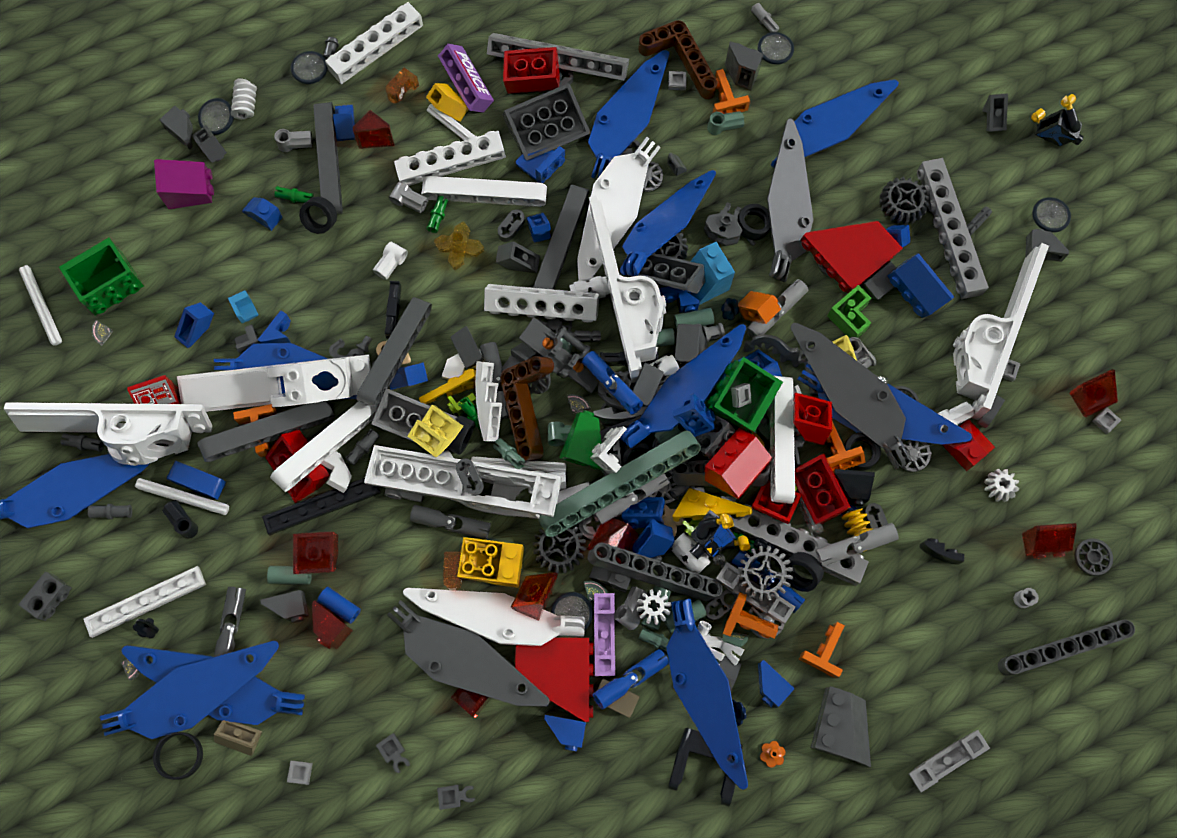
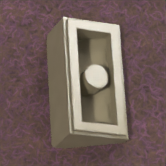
M603 678L598 690L610 681ZM627 691L624 696L609 705L608 708L630 718L640 696Z
M223 720L214 733V742L252 756L262 731L237 722Z

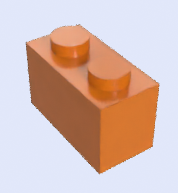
M750 291L738 303L739 312L745 320L767 324L781 310L778 300L774 295Z

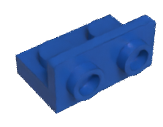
M695 394L690 395V404L673 410V417L687 431H691L694 437L714 430L715 415L713 411L709 410L703 400L699 399Z
M647 497L631 505L622 512L621 516L626 527L631 529L646 528L651 520L664 524L662 515L665 500L663 497Z

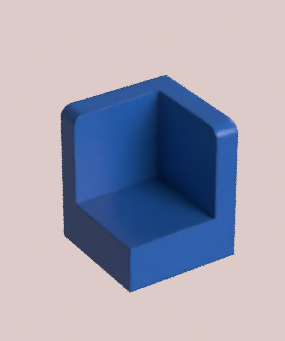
M893 225L886 229L902 248L910 243L909 225Z

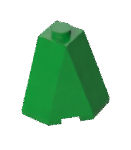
M583 410V413L579 412L576 414L559 459L581 466L589 465L596 470H603L590 458L593 455L592 450L599 443L602 444L599 418L594 417V413Z

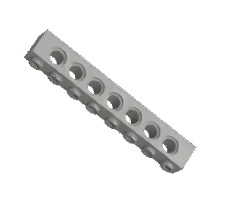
M492 33L488 38V55L504 57V51L557 47L558 63L561 69L623 81L627 76L628 58Z
M943 158L924 161L917 170V177L923 185L922 190H927L926 196H929L928 209L932 212L933 224L938 229L939 241L943 244L945 250V259L949 261L950 273L956 282V291L960 294L961 299L983 295L989 287Z
M730 496L721 497L723 499L730 500L733 502L737 501L736 499ZM753 508L751 515L738 519L732 518L734 526L730 528L732 531L739 534L742 533L754 541L757 537L763 538L767 543L769 542L790 557L797 552H805L818 559L816 549L831 545L822 537L817 536L815 538L804 529L798 528L797 530L791 527L790 523L779 522L767 514L755 511ZM755 519L758 526H750L748 520ZM767 527H773L776 535L768 534ZM785 535H791L794 543H788L785 540ZM804 543H809L812 546L811 552L804 549ZM856 554L844 559L849 564L848 568L842 567L840 561L822 567L825 573L857 586L861 583L869 561L865 560L864 556Z

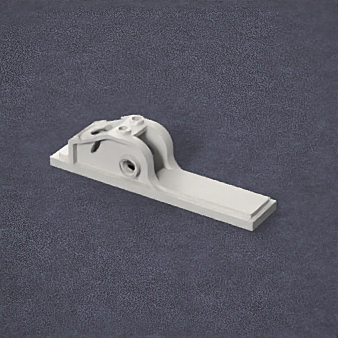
M597 196L589 197L594 229L631 382L635 383L641 373V362L656 359L658 349L656 344L663 325V314H666V301L664 295H660L658 285L651 278L646 276L623 277L619 275L602 202L597 200Z
M1041 243L1039 247H1035L1025 258L1004 318L991 314L980 315L972 321L967 329L961 332L960 337L957 336L955 339L953 358L954 366L957 369V393L975 400L972 404L975 414L972 418L975 420H979L991 410L1049 247L1046 244Z
M368 354L177 376L181 404H203L206 412L272 404V407H282L349 398L357 395L362 383L371 370ZM328 371L337 378L338 384L330 390L323 391L313 384L312 377L320 372ZM280 376H283L284 380V394H282Z
M5 403L4 406L5 412L20 432H98L101 441L107 446L111 457L120 464L131 466L146 465L157 461L158 458L187 451L192 432L203 433L212 431V423L203 404ZM160 443V444H166V445H169V446H159V445H156V444Z
M377 445L373 447L364 481L367 485L451 499L469 508L498 515L537 519L540 518V515L554 517L562 481L561 476L473 462L482 481L494 485L491 496H472L464 490L456 471V465L461 459L443 456L434 457L431 454ZM466 464L464 465V470L462 471L466 472L467 475H469L470 473L468 471V468L470 466ZM529 488L533 491L530 503L517 500L515 502L516 497L522 490Z

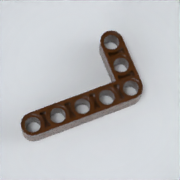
M683 21L671 22L645 32L640 36L638 50L641 55L650 56L674 46L700 96L704 99L714 97L717 80Z
M535 356L505 369L500 377L517 452L525 460H539L544 453L528 383L552 373L554 362L549 357Z

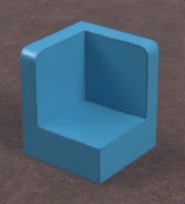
M246 290L228 298L241 323L247 322L259 315Z

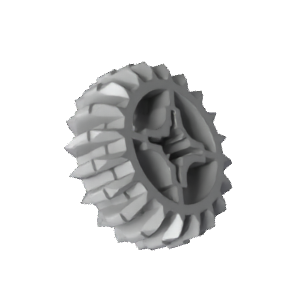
M759 546L760 553H757L754 548L751 549L753 556L751 557L746 553L745 556L749 560L746 562L741 559L740 561L745 565V568L738 567V571L744 572V575L738 576V579H745L740 584L741 587L748 585L749 587L745 592L748 594L753 590L752 598H756L759 593L761 601L764 600L765 595H767L768 601H771V594L773 593L778 599L780 596L777 591L780 590L785 594L786 591L782 588L783 585L791 586V584L786 582V579H793V576L787 575V572L793 571L792 567L786 568V565L790 564V560L782 561L786 555L782 553L778 557L779 549L776 548L771 553L770 546H767L766 552H764L762 546ZM765 557L761 567L750 568L754 561ZM771 558L779 562L782 573L771 569ZM767 567L769 568L767 571L771 572L772 574H776L770 576L768 575L764 580L762 578L763 575H760V573H757L756 571H764ZM749 574L757 575L760 578V589H757L752 584ZM771 579H781L777 586L766 590Z

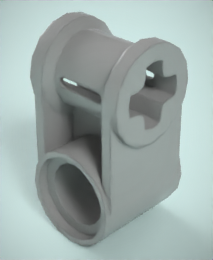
M856 337L849 338L852 346L855 347L856 351L854 353L857 361L866 368L875 366V357L867 350L861 340Z

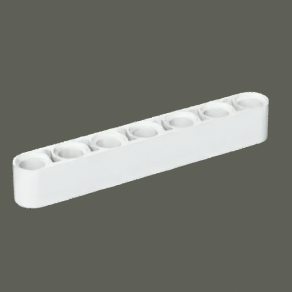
M426 176L423 178L421 195L428 200H437L438 196H443V201L447 198L448 201L541 207L546 204L547 186L543 183Z
M775 376L783 381V384L770 404V456L772 457L770 462V497L772 502L792 504L795 498L793 379Z
M360 401L357 402L280 465L271 474L270 478L284 492L290 490L374 419L379 404L377 407H372Z

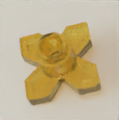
M465 222L456 225L454 232L450 236L441 235L434 240L440 252H450L448 262L454 270L464 265L465 254L477 257L484 252V247L479 240L468 239L470 229Z

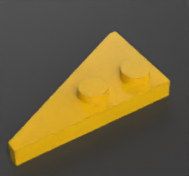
M468 369L461 376L450 378L446 384L419 397V401L428 404L436 401L435 398L445 393L448 397L475 388L476 370Z
M689 488L672 518L675 522H679L680 518L700 520L704 518L709 510L719 517L722 514H736V517H744L752 514V507Z

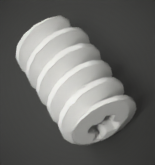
M238 78L234 81L232 111L230 114L235 119L244 120L254 116L253 111L256 102L254 98L256 97L257 87L246 79Z

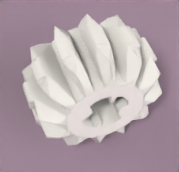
M996 469L994 473L988 474V478L984 481L988 486L984 490L990 491L989 497L995 496V501L999 502L1002 499L1003 502H1007L1009 498L1012 499L1016 496L1015 492L1019 491V488L1016 486L1019 480H1013L1015 473L1008 475V469L1003 471Z
M650 590L649 597L646 593H643L642 596L645 600L638 599L637 601L638 604L642 605L637 607V612H643L640 618L644 619L648 616L647 624H650L651 619H654L655 625H658V618L663 622L666 621L663 614L670 615L671 613L668 609H665L671 607L670 602H665L668 596L664 595L660 598V590H658L657 595H654V591ZM651 603H655L660 608L657 607V611L653 612L652 608H648V606L651 607Z

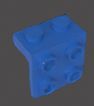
M559 146L555 151L551 150L528 161L525 160L522 154L516 160V165L538 183H544L565 162V150ZM536 151V152H533V153H530V154H527V155L530 156V155H532V154H534V153H537V152H539V151Z

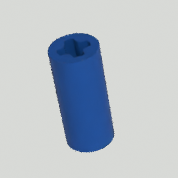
M326 587L317 599V602L349 624L355 621L361 611L359 607L330 587Z

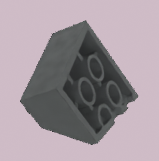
M831 686L825 688L810 748L871 767L866 700Z

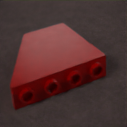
M879 221L806 232L800 240L803 248L814 255L815 261L819 265L822 264L828 276L834 278L839 283V288L847 293L851 292L856 286L863 284V282L903 249Z
M553 638L542 646L516 645L515 668L549 698L550 702L583 722L589 723V718H593V705H589V697H593V684H589V676H593V664H589V655H593V643H589V638Z

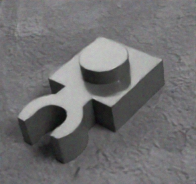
M395 733L376 745L387 763L393 760V768L397 773L401 772L398 767L400 762L403 761L407 767L410 766L409 760L401 756L406 750Z
M459 785L437 788L439 810L461 807V800L465 802L475 801V798H468L466 796V792L474 789V786H466L462 791H459Z

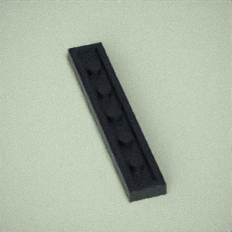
M365 478L349 483L344 493L333 489L264 515L262 518L267 533L270 536L381 494L378 486L365 484Z

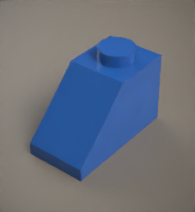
M253 197L242 210L244 214L271 231L283 218L278 207L264 198Z
M201 302L184 308L174 337L187 348L191 347L209 328L214 313Z
M651 520L632 545L633 553L648 558L664 555L673 546L675 541L672 527Z
M762 660L758 664L760 694L763 696L762 701L770 708L772 706L777 708L795 688L766 661Z
M545 715V721L561 745H565L566 750L577 751V748H582L586 722Z

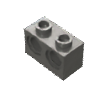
M715 415L714 430L695 437L701 445L698 454L711 460L736 432L735 428L728 421Z
M45 571L18 605L35 618L46 621L55 613V608L59 603L68 597L72 587L54 574ZM56 585L55 592L51 593V588ZM42 601L43 606L38 610V604Z

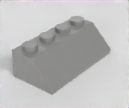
M386 388L371 424L413 441L408 437V434L417 420H423L431 406ZM446 413L455 420L458 418L449 413Z

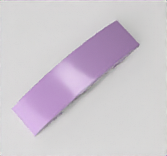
M594 593L595 676H615L614 593Z

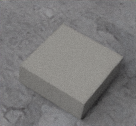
M669 71L668 90H686V72Z
M1009 359L1002 378L1013 382L1016 379L1020 363Z
M743 383L731 388L733 407L739 408L751 403L750 384Z
M1108 407L1103 409L1092 420L1105 434H1108L1121 421Z
M290 761L287 782L309 785L313 763Z

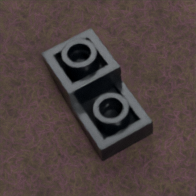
M928 538L920 544V549L936 559L956 565L964 562L965 554L958 553V550L946 549L945 551V543H940L938 539Z

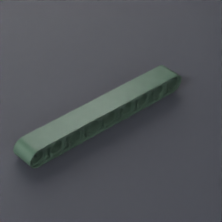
M691 431L681 432L622 466L617 473H610L556 504L554 517L540 515L538 521L545 535L554 537L661 476L697 455L701 445Z

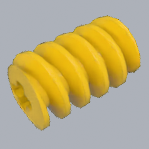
M863 509L851 511L841 517L842 520H849L844 524L846 528H851L847 531L848 535L859 536L862 533L873 530L872 528H866L870 521H863V518L867 516V513H860Z

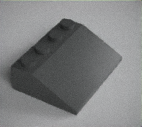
M570 83L506 109L502 114L513 139L526 161L591 134ZM539 151V152L534 153V154H532V155H530V156L527 155V154H530V153Z

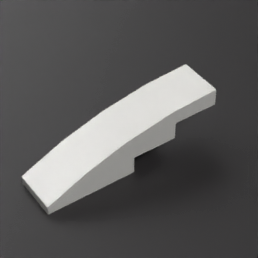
M477 361L475 386L479 425L483 441H496L499 436L502 403L496 402L498 383L492 382L494 363Z

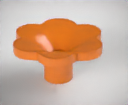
M771 741L769 744L765 743L762 745L760 759L766 762L768 767L773 768L776 765L783 764V756L786 752L783 747L779 746L778 742Z

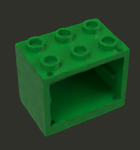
M109 237L59 266V269L80 302L95 316L104 313L112 305L122 302L124 298L137 293L144 287L122 251Z
M742 357L738 361L734 360L732 364L730 363L724 371L726 376L723 380H719L715 386L716 393L709 397L705 406L709 410L711 409L718 417L728 421L736 431L740 427L749 433H754L783 381L745 357ZM743 383L750 384L751 403L739 408L733 407L731 388Z

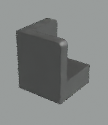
M252 325L245 327L246 334L235 338V347L240 355L252 344H260L257 331Z

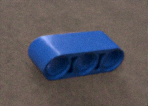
M178 461L174 462L166 477L167 480L215 500H218L226 484V481Z

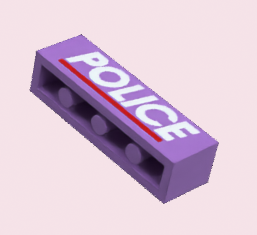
M447 44L438 55L440 61L469 111L485 112L494 101L464 48L458 45Z

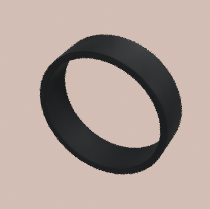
M185 732L170 733L163 737L155 747L153 754L154 766L157 772L167 779L180 780L188 778L200 767L203 759V748L200 741L192 734ZM177 735H185L194 742L197 749V759L188 773L180 777H173L162 769L160 752L163 745L170 738Z

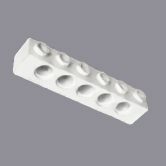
M409 2L398 7L396 11L385 16L382 21L371 26L368 31L357 36L355 40L343 46L337 53L330 55L325 60L329 72L340 84H343L423 26L421 15Z
M489 131L485 135L472 136L465 141H455L444 147L437 146L427 152L420 151L410 157H400L394 163L399 181L410 186L423 182V178L426 176L441 177L506 158L499 131ZM482 146H489L487 149L481 150ZM467 150H470V151H471L470 154L464 155V152H465V151H467ZM448 156H454L451 160H446ZM436 160L435 164L429 165L431 161ZM419 165L418 169L412 170L414 166Z
M488 284L485 288L484 311H490L491 314L503 312L511 316L526 314L527 317L545 316L547 319L559 317L566 321L582 319L583 322L596 321L598 316V293ZM501 298H506L509 301V304H504L501 301ZM519 299H524L527 305H521ZM537 301H543L546 307H540ZM556 303H562L565 308L559 309ZM580 304L583 310H577L574 305Z

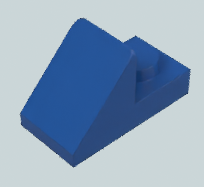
M353 105L335 106L333 119L337 141L355 140Z
M544 213L526 217L533 242L551 238L550 223Z
M280 311L258 338L260 344L291 343L288 337L282 334V332L288 329L291 322L286 313Z
M424 362L399 368L390 383V389L412 386L428 381Z

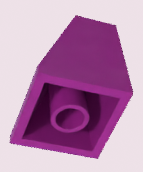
M154 160L156 192L168 209L212 203L214 189L210 184V180L213 179L211 169H208L204 162Z

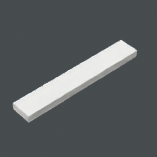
M196 566L83 618L89 636L93 638L205 586L206 583L200 568Z

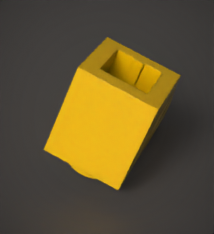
M435 83L426 96L436 109L457 121H461L469 110L465 102L448 84Z

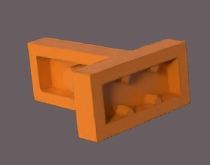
M717 70L715 78L717 80L716 89L719 91L720 103L714 104L713 113L721 112L726 114L748 111L750 104L748 95L734 99L724 70Z
M272 404L233 412L234 420L239 425L275 415L277 411L275 407H272ZM269 442L255 446V451L260 457H265L268 454L267 450L270 449Z
M832 421V432L826 440L827 443L831 442L832 444L830 449L833 456L826 458L832 471L835 469L845 470L865 463L864 451L861 446L848 451L845 450Z
M739 592L724 626L723 634L731 636L737 622L746 630L753 629L765 638L771 637L775 639L778 625L742 610L747 595Z
M839 622L834 623L833 626L829 625L825 633L827 639L824 644H820L816 652L819 656L817 657L808 651H804L799 660L835 679L839 678L843 670L828 661L845 625Z

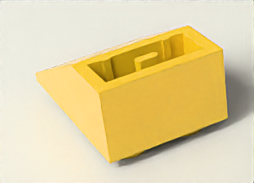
M463 537L457 577L519 588L524 547L522 544Z

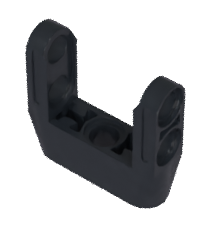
M689 728L684 729L668 789L677 791L678 785L683 779L689 752L715 759L699 731ZM726 773L720 795L721 805L729 807L736 784Z

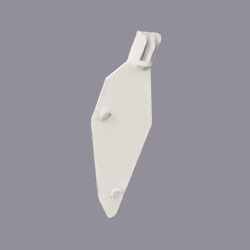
M648 137L644 139L635 153L615 156L593 184L591 196H597V200L602 202L613 249L637 218L648 164L660 149V146H657L649 157L647 154L655 144L652 141L644 152L641 151L650 139ZM590 202L577 258L578 281L592 278L603 264L591 216ZM590 260H593L595 265L590 264Z
M406 588L403 590V595L422 610L499 644L542 646L556 636L584 637L585 617L558 616L505 593Z

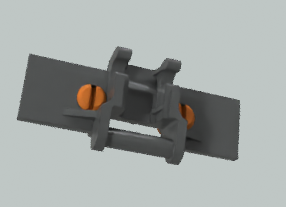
M533 317L519 339L540 354V357L551 358L554 362L553 372L562 379L570 377L588 392L592 393L599 380L582 363L583 358L590 350V346H585L566 331L564 326L556 334ZM561 337L581 351V353L572 355L563 349V342L560 341Z

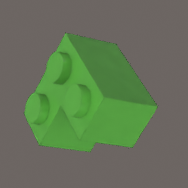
M858 285L831 308L827 317L849 338H859L871 325V322L861 313L868 305L871 297Z

